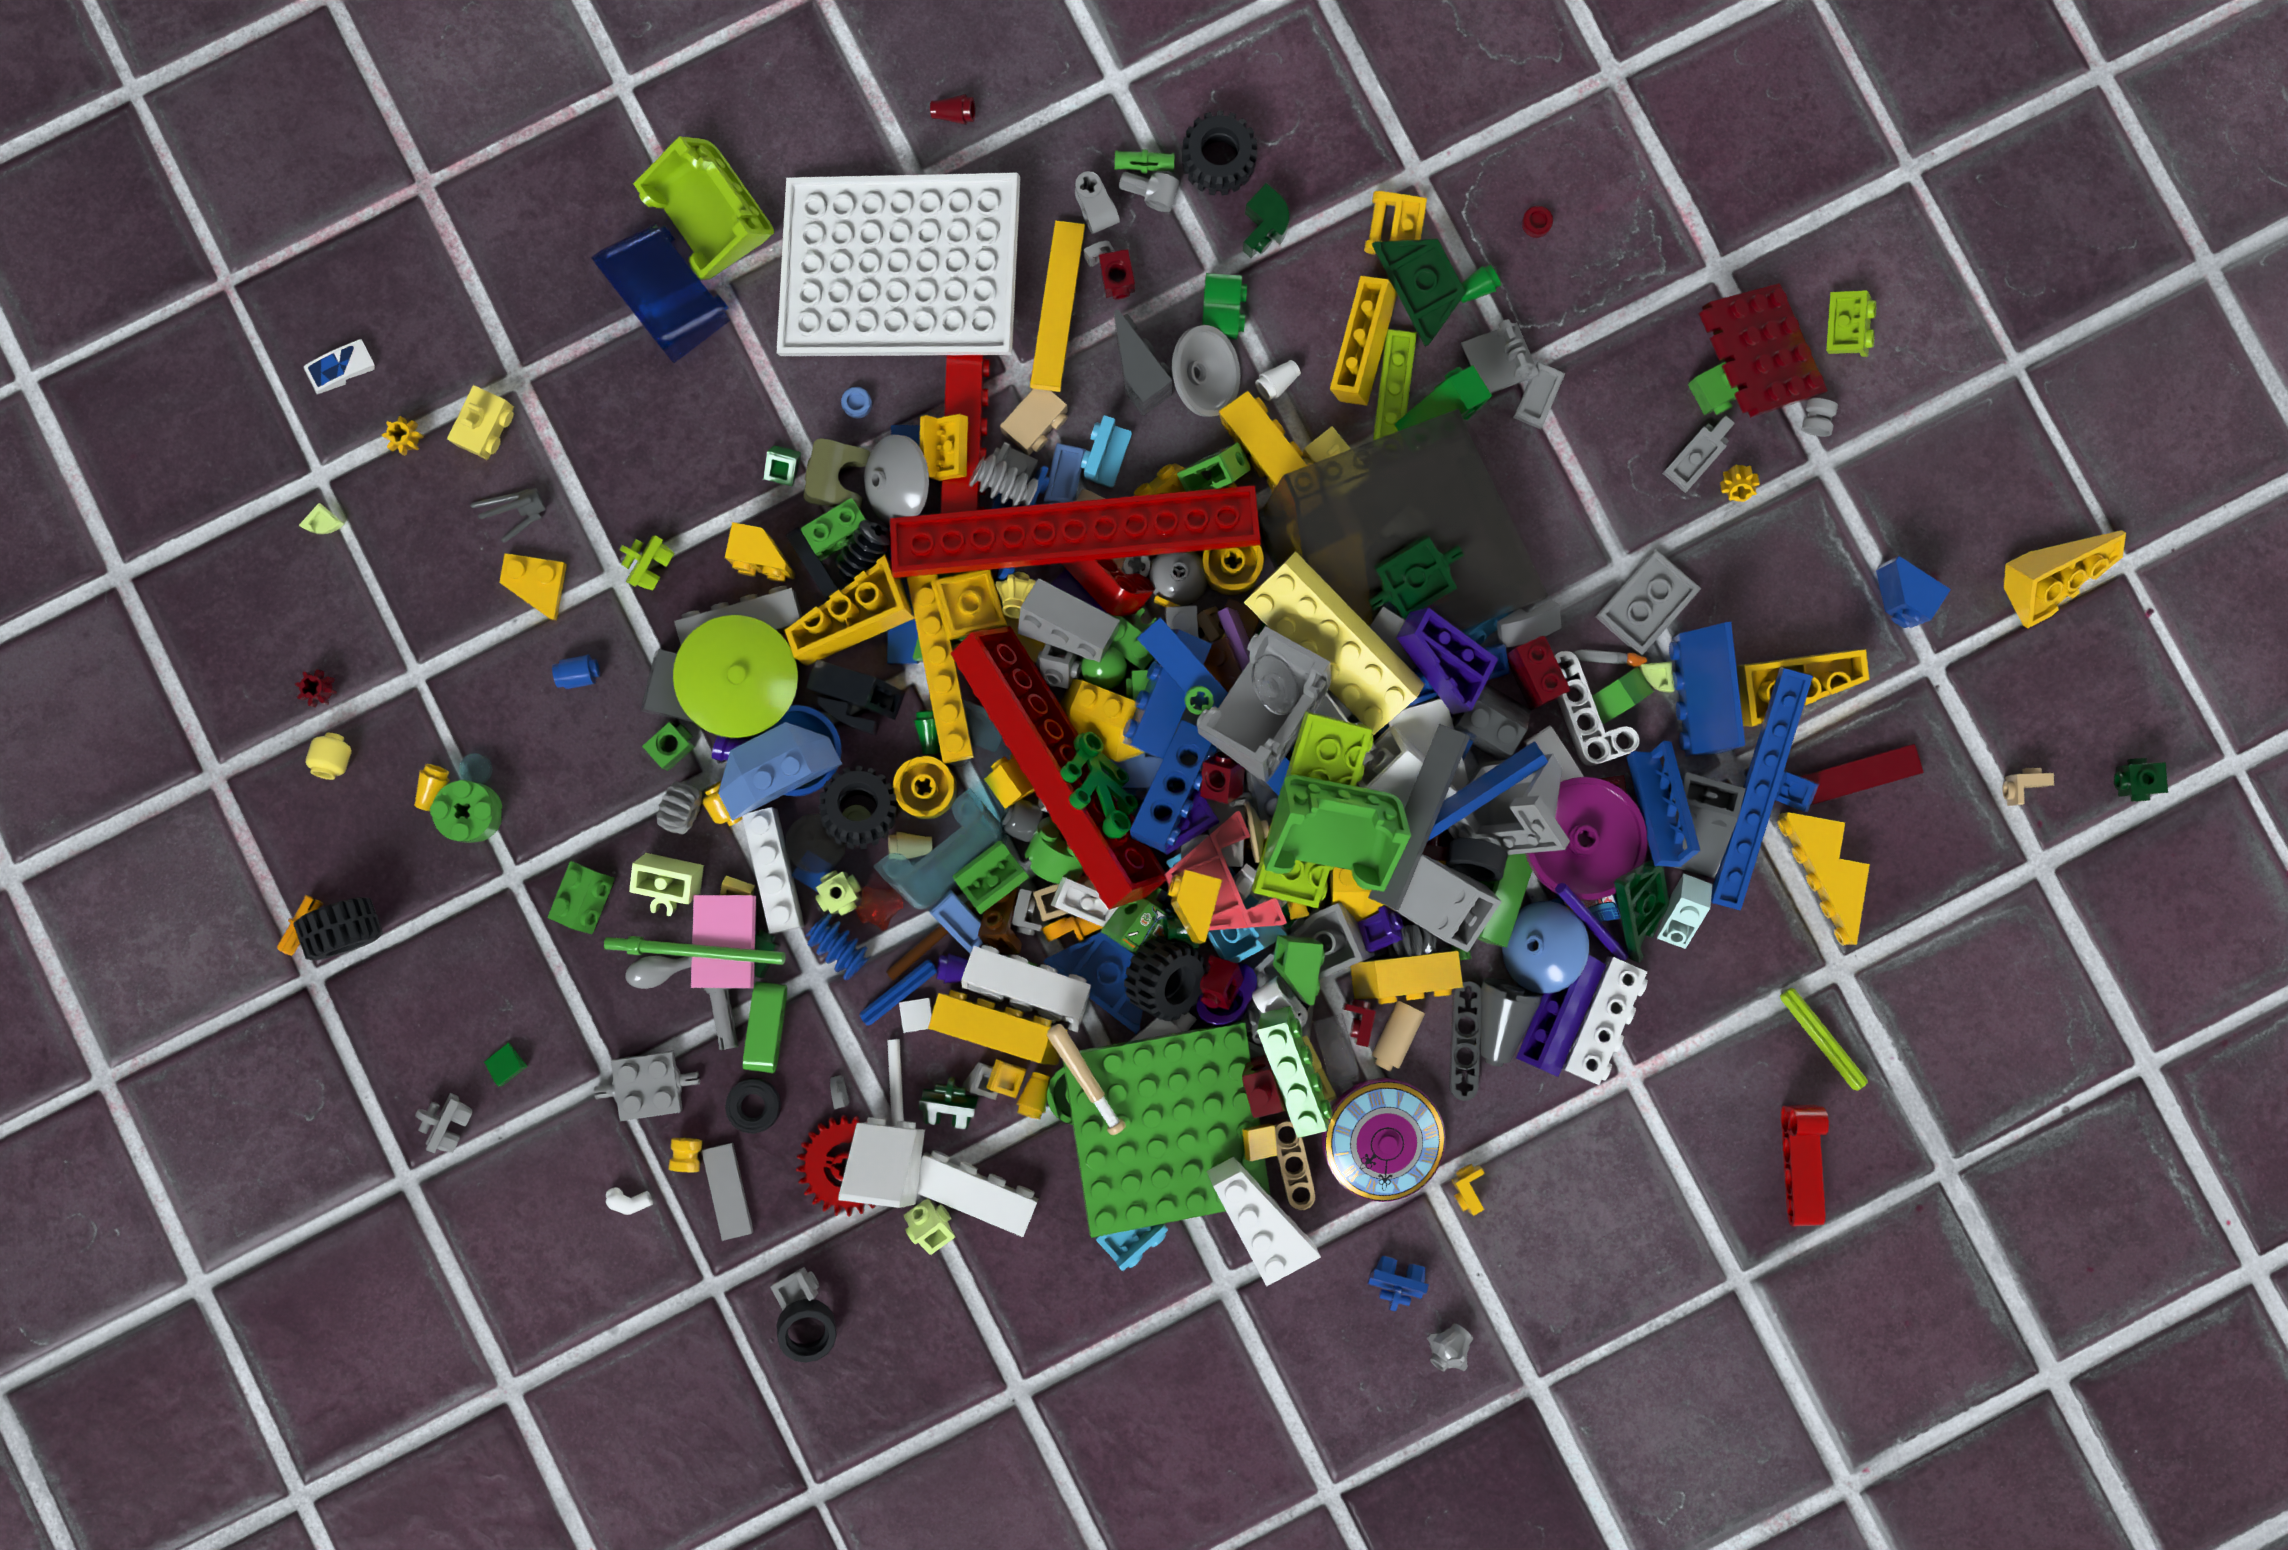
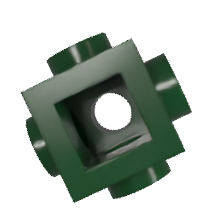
M2147 758L2127 759V765L2116 767L2114 786L2118 790V797L2130 796L2131 802L2150 801V795L2168 793L2166 762L2147 763Z

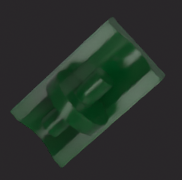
M949 1076L947 1085L936 1084L935 1090H923L919 1103V1110H923V1122L933 1125L940 1124L942 1113L953 1114L952 1126L967 1129L971 1117L974 1118L978 1096L965 1095L966 1088L956 1087V1078Z

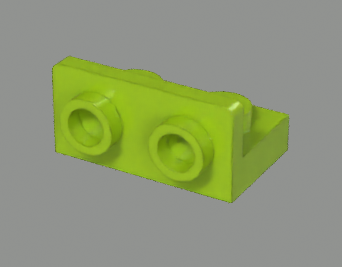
M1867 290L1830 292L1826 347L1828 354L1860 353L1861 357H1868L1869 348L1874 347V330L1870 329L1871 318L1876 317L1877 307L1876 300H1872Z

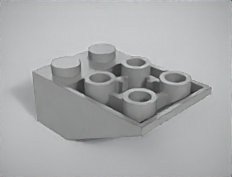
M1422 854L1401 907L1395 911L1443 941L1469 952L1502 901L1487 885Z

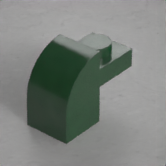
M1265 183L1246 204L1245 215L1258 225L1243 244V252L1251 259L1257 252L1262 254L1272 243L1270 238H1273L1280 245L1286 236L1289 224V209L1285 200L1271 186Z

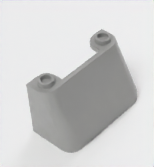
M1265 626L1260 635L1255 634L1250 640L1247 650L1250 651V661L1219 708L1214 706L1210 710H1203L1196 725L1198 726V733L1251 774L1267 782L1295 743L1305 711L1314 713L1326 695L1331 684L1330 661Z

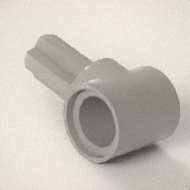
M1124 172L1120 178L1119 188L1144 196L1146 205L1152 209L1170 212L1180 182L1177 178L1165 173H1155L1148 179Z

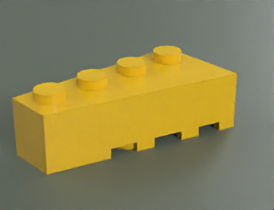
M885 555L876 561V565L866 572L862 571L854 577L855 580L841 591L838 589L830 595V599L819 608L814 607L784 630L794 658L807 666L816 662V659L826 658L915 619L901 579L893 577L890 559Z
M1853 649L1736 666L1743 726L1753 727L1764 721L1780 667L1813 676L1804 704L1808 705L1816 702L1818 699L1870 680L1866 649Z

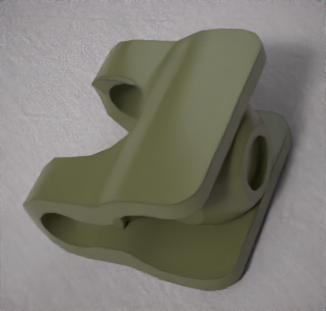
M824 438L814 441L805 474L806 484L803 494L805 501L814 505L835 508L852 498L860 510L862 497L855 492L844 489L840 485L838 474L843 468L848 466L865 467L870 452L864 448Z

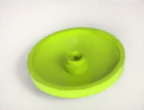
M742 615L717 617L693 630L682 643L673 668L674 691L685 714L705 731L726 738L754 736L775 725L791 706L798 683L797 664L790 646L782 635L765 622Z

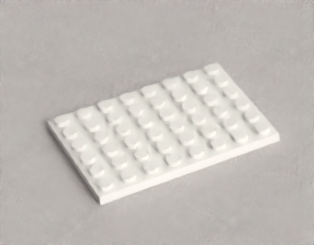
M1018 173L786 178L777 354L780 356L1012 355L1020 175Z

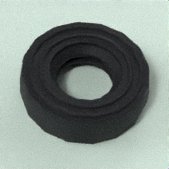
M751 1078L743 1080L732 1087L727 1095L725 1104L727 1118L735 1128L742 1132L751 1134L763 1132L774 1125L780 1115L781 1101L779 1093L772 1084L763 1079ZM749 1094H757L764 1100L765 1108L759 1117H748L742 1110V1101Z

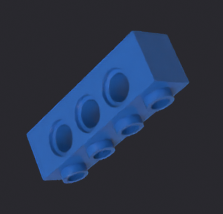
M1181 720L1130 829L1132 839L1164 853L1169 845H1175L1181 829L1177 828L1181 818H1187L1192 809L1194 801L1190 800L1194 790L1200 791L1203 761L1214 757L1219 750L1198 733V726ZM1185 755H1194L1198 759L1195 764L1190 766L1184 765L1181 762L1182 757ZM1173 782H1180L1185 788L1180 793H1172L1168 790V786ZM1166 809L1172 813V816L1167 821H1159L1155 818V814L1159 810Z

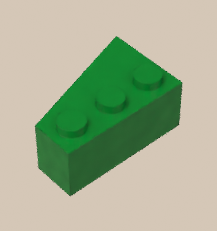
M1474 365L1464 370L1461 367H1457L1444 376L1446 380L1436 385L1433 392L1394 424L1412 454L1459 430L1492 397Z

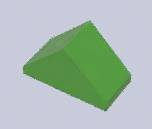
M1636 667L1592 695L1603 725L1633 707L1654 691L1639 668Z

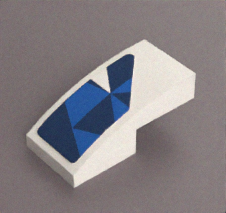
M362 339L318 357L306 364L304 370L315 392L320 394L346 385V380L375 370V365Z

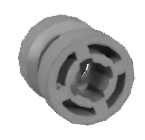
M1809 399L1806 406L1808 415L1803 420L1801 430L1814 436L1826 437L1832 435L1834 427L1832 417L1837 413L1838 404L1827 399Z

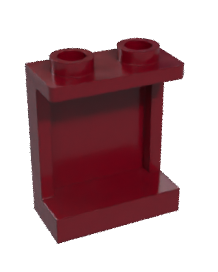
M1540 636L1518 646L1507 654L1509 667L1529 709L1534 710L1570 691V687L1545 636Z

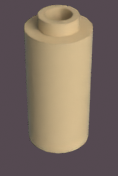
M1397 1000L1371 1055L1377 1058L1374 1064L1390 1072L1393 1066L1399 1069L1425 1013Z

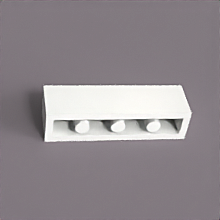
M770 807L743 815L742 818L769 934H777L805 927L794 878L792 877L793 873L778 809Z
M935 1150L931 1154L926 1152L923 1155L920 1165L918 1194L1021 1237L1024 1236L1039 1200L1033 1197L1034 1191L1019 1185L1016 1189L1006 1186L1005 1179L993 1174H989L988 1178L977 1174L978 1168L961 1162L960 1166L948 1161L949 1156Z

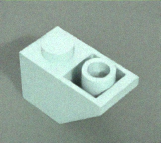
M1686 874L1682 875L1671 894L1669 906L1661 922L1657 939L1686 949L1710 910L1711 883Z

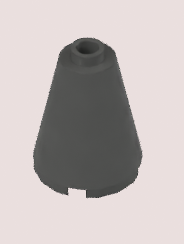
M1496 978L1483 979L1481 985L1480 1054L1486 1058V1063L1502 1067L1504 1063L1511 1062L1541 1003L1542 993L1532 992L1519 984L1517 986L1509 985L1508 980Z

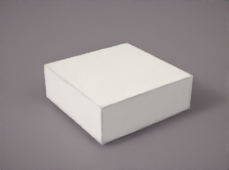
M930 998L899 1002L903 1033L928 1029L932 1016Z

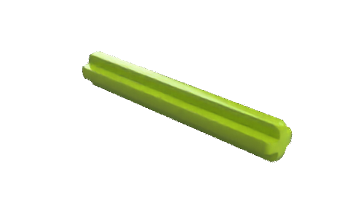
M1794 988L1785 990L1780 995L1781 1001L1849 1086L1856 1091L1863 1088L1868 1083L1867 1078Z

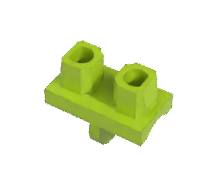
M652 535L641 555L638 554L644 544L641 541L635 539L631 548L621 545L619 550L626 554L621 563L622 566L629 569L634 559L637 560L625 582L634 587L638 585L653 591L660 577L647 570L648 565L653 559L667 567L674 552L662 544L663 539L656 535Z

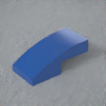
M1784 771L1775 801L1800 811L1808 812L1819 784Z

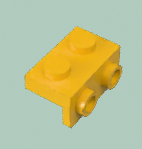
M957 414L940 418L928 415L920 417L919 447L927 462L929 478L941 481L967 476L968 416Z

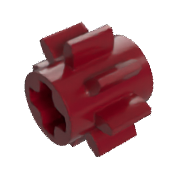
M316 669L314 676L304 671V678L300 682L295 683L300 690L297 698L300 700L308 699V706L315 708L318 701L329 705L328 699L332 694H337V691L333 690L331 685L335 679L329 676L324 678V671Z

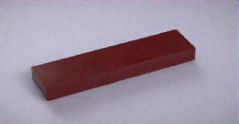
M1912 744L1801 777L1819 784L1811 805L1915 776L1924 773L1916 746Z

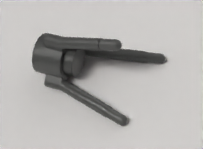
M527 488L517 493L472 502L470 506L477 508L514 500V502L490 509L478 515L479 519H484L517 508L521 516H529L502 537L501 541L505 543L532 522L542 518L539 512L546 510L536 488L531 490Z

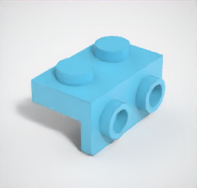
M1104 415L1101 423H1095L1090 438L1094 440L1091 452L1085 451L1081 462V468L1085 469L1084 477L1086 480L1109 488H1113L1132 436L1131 431L1116 426L1114 418Z
M1164 1223L1095 1237V1240L1115 1260L1120 1270L1124 1271L1127 1267L1135 1266L1149 1247H1155L1160 1244L1165 1238L1168 1228Z

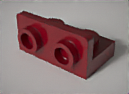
M1351 998L1350 1004L1343 1003L1342 1009L1360 1013L1359 1019L1353 1018L1349 1036L1354 1037L1353 1043L1356 1045L1368 1047L1376 1011L1369 1009L1371 1003Z

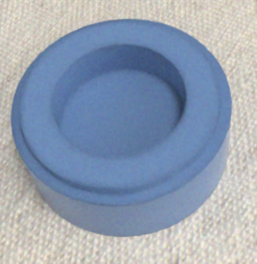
M851 387L842 395L841 405L848 416L859 419L865 417L871 411L872 399L865 389Z

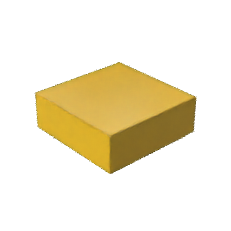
M996 1059L986 1088L1017 1098L1027 1069Z
M1264 1124L1242 1129L1245 1160L1255 1161L1277 1156L1275 1125Z

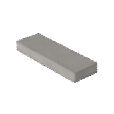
M734 1143L702 1150L722 1241L752 1234L754 1231Z

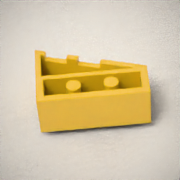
M1459 951L1359 962L1350 966L1354 999L1378 998L1379 1004L1397 1002L1396 996L1406 995V1000L1425 998L1424 992L1434 991V997L1453 995L1452 989L1463 987Z

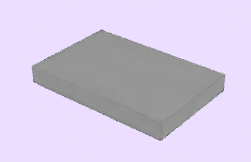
M1655 549L1595 617L1636 654L1642 656L1701 588Z

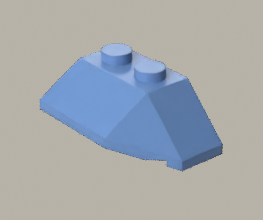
M785 722L730 750L718 794L733 821L843 764L829 737Z

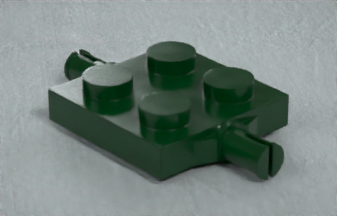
M1426 534L1374 565L1373 567L1381 580L1383 590L1367 599L1371 608L1375 610L1390 601L1405 620L1409 612L1424 609L1457 589L1450 574L1449 564L1465 556L1462 549L1457 544L1442 554L1435 548L1431 538Z

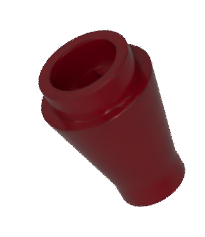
M966 94L931 101L930 103L932 119H941L964 125L975 120L974 98L967 97Z

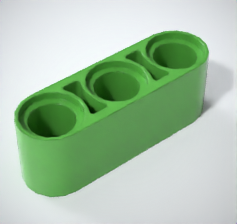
M755 982L743 1056L744 1070L775 1073L787 1001V985Z

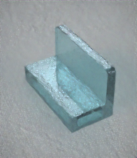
M963 699L971 744L996 752L1002 736L994 723L989 719L984 707Z

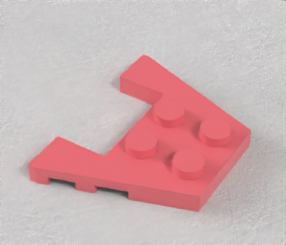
M1240 811L1230 816L1164 874L1169 886L1172 877L1179 875L1183 870L1193 871L1222 880L1209 931L1280 926L1287 923L1276 898L1246 909L1221 851L1222 848L1251 837Z

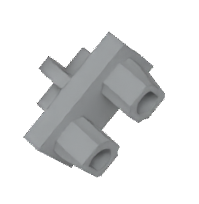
M450 1093L439 1116L436 1113L440 1105L435 1102H431L427 1111L418 1109L415 1114L422 1121L418 1131L427 1134L430 1126L434 1125L426 1141V1150L435 1153L436 1149L453 1153L459 1142L460 1135L446 1129L450 1121L466 1126L472 1115V1109L459 1102V1096Z

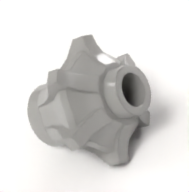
M1453 1324L1450 1329L1448 1328L1442 1333L1429 1334L1427 1340L1430 1343L1429 1347L1432 1349L1430 1361L1436 1368L1443 1372L1447 1368H1457L1462 1371L1467 1369V1352L1470 1348V1343L1473 1341V1337L1467 1330L1458 1324Z

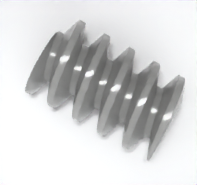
M992 454L985 460V456H983L971 476L969 486L972 487L977 481H980L979 491L982 493L990 487V498L992 499L998 493H1001V504L1012 499V507H1018L1020 504L1022 506H1029L1037 491L1038 480L1034 478L1027 483L1028 475L1025 472L1016 478V467L1013 466L1006 471L1007 463L1002 460L995 466V455Z

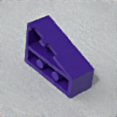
M1430 608L1409 612L1396 639L1452 714L1472 711L1498 658Z

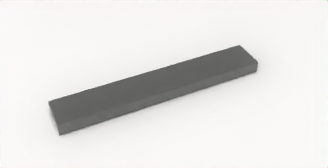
M1439 724L1404 809L1411 837L1385 891L1371 890L1368 898L1395 910L1400 909L1469 741V735Z

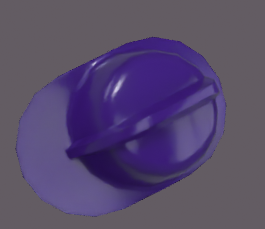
M1238 962L1244 980L1229 1010L1221 1007L1211 1008L1206 1006L1201 1001L1202 993L1197 1000V1012L1200 1018L1214 1026L1238 1022L1243 1019L1246 1007L1252 999V993L1258 986L1257 976L1254 970L1247 964Z

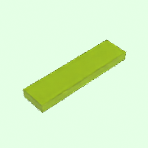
M1388 329L1372 448L1402 451L1403 438L1394 424L1407 414L1417 332Z

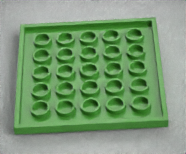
M1244 1021L1080 1050V1054L1105 1093L1104 1097L1113 1109L1116 1117L1123 1119L1126 1127L1116 1135L1109 1134L1106 1120H1104L1095 1103L1090 1102L1082 1087L1063 1061L1088 1229L1091 1238L1225 1212L1226 1210L1206 1171L1232 1157L1270 1195L1265 1158L1255 1161L1245 1160L1242 1129L1260 1126L1259 1117L1254 1118L1252 1116L1242 1080L1245 1066L1248 1062H1251Z

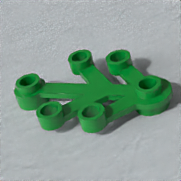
M1093 732L1081 733L1074 739L1075 756L1072 761H1069L1061 768L1060 774L1066 782L1074 783L1082 775L1081 767L1085 762H1087L1090 773L1081 787L1077 788L1069 796V801L1074 808L1082 810L1091 802L1090 796L1096 788L1106 817L1102 826L1103 832L1111 839L1121 838L1131 829V822L1127 815L1131 814L1138 807L1137 799L1122 789L1129 781V776L1124 769L1115 765L1102 753L1104 745L1098 735ZM1101 767L1104 768V769H1105L1108 773H1110V774H1109V775L1105 774V773L1102 771ZM1110 793L1118 799L1117 806L1119 810L1115 809Z

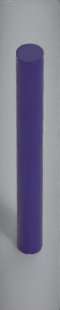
M1565 883L1558 884L1555 888L1556 893L1617 959L1625 961L1628 958V952Z

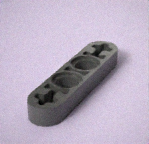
M1462 981L1463 987L1454 988L1452 997L1449 1091L1458 1100L1467 1101L1474 1098L1478 1091L1481 989L1474 982ZM1466 986H1470V991L1475 992V998H1470L1469 1008L1475 1007V1014L1466 1011L1458 1013V1006L1465 1008V999L1461 998L1459 994L1460 991H1465ZM1468 1016L1474 1021L1475 1026L1471 1033L1462 1034L1458 1029V1021L1462 1017ZM1462 1047H1468L1473 1052L1472 1061L1466 1065L1460 1064L1456 1057L1458 1050ZM1456 1068L1463 1070L1473 1069L1472 1075L1466 1073V1083L1471 1084V1090H1466L1465 1095H1461V1091L1455 1088L1456 1084L1462 1081V1073L1455 1074Z

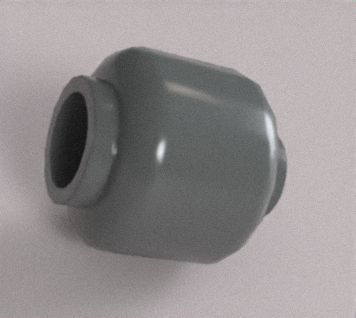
M1021 799L1008 808H1004L1000 824L1004 825L1003 828L1007 835L1024 842H1030L1039 822L1044 819V811L1040 810L1038 804Z

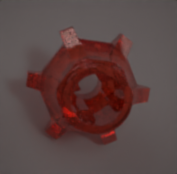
M868 886L861 888L862 900L860 906L856 907L860 921L863 924L867 922L874 924L881 931L888 929L892 917L898 913L897 911L904 908L895 887L873 889Z

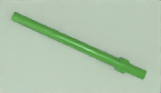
M629 936L628 939L606 937L604 940L605 949L627 951V954L630 955L654 953L781 965L785 962L784 952L644 940L643 937Z

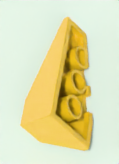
M2120 530L2030 551L2006 563L2004 590L2023 626L2030 628L2054 615L2059 610L2057 605L2066 597L2073 599L2080 593L2079 588L2089 578L2096 580L2122 559L2126 532Z

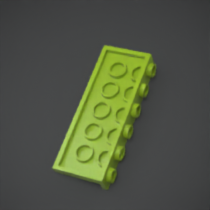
M1305 711L1285 778L1289 775H1299L1356 786V783L1360 782L1363 777V761L1366 752L1368 753L1371 750L1373 744V730L1361 723L1353 724ZM1270 826L1251 890L1256 894L1318 908L1320 900H1323L1327 894L1328 884L1326 881L1329 871H1332L1334 867L1295 860V866L1289 873L1277 874L1266 871L1264 854L1271 830Z

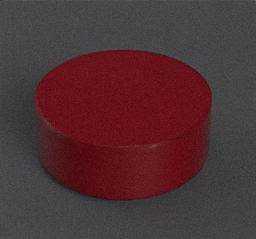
M1543 206L1529 208L1522 219L1524 232L1533 238L1545 236L1553 224L1551 212Z

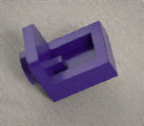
M1384 905L1378 908V914L1357 922L1365 949L1370 953L1403 940L1401 932L1403 922L1400 915Z

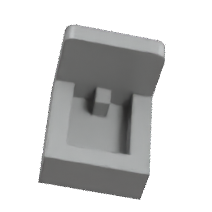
M805 1267L770 1286L782 1310L797 1300L808 1299L811 1301L819 1294L817 1291L819 1283L812 1271L807 1272Z

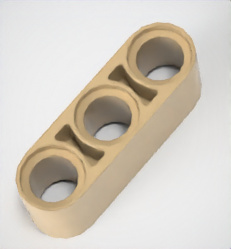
M1282 1119L1275 1124L1277 1159L1286 1197L1293 1208L1306 1210L1314 1204L1315 1190L1302 1137L1297 1138L1295 1133L1291 1141H1280L1278 1133L1282 1127L1290 1126L1294 1129L1291 1120ZM1292 1156L1299 1157L1302 1161L1301 1168L1296 1172H1289L1285 1168L1286 1160ZM1298 1187H1305L1309 1191L1308 1198L1303 1202H1296L1292 1198L1293 1191Z

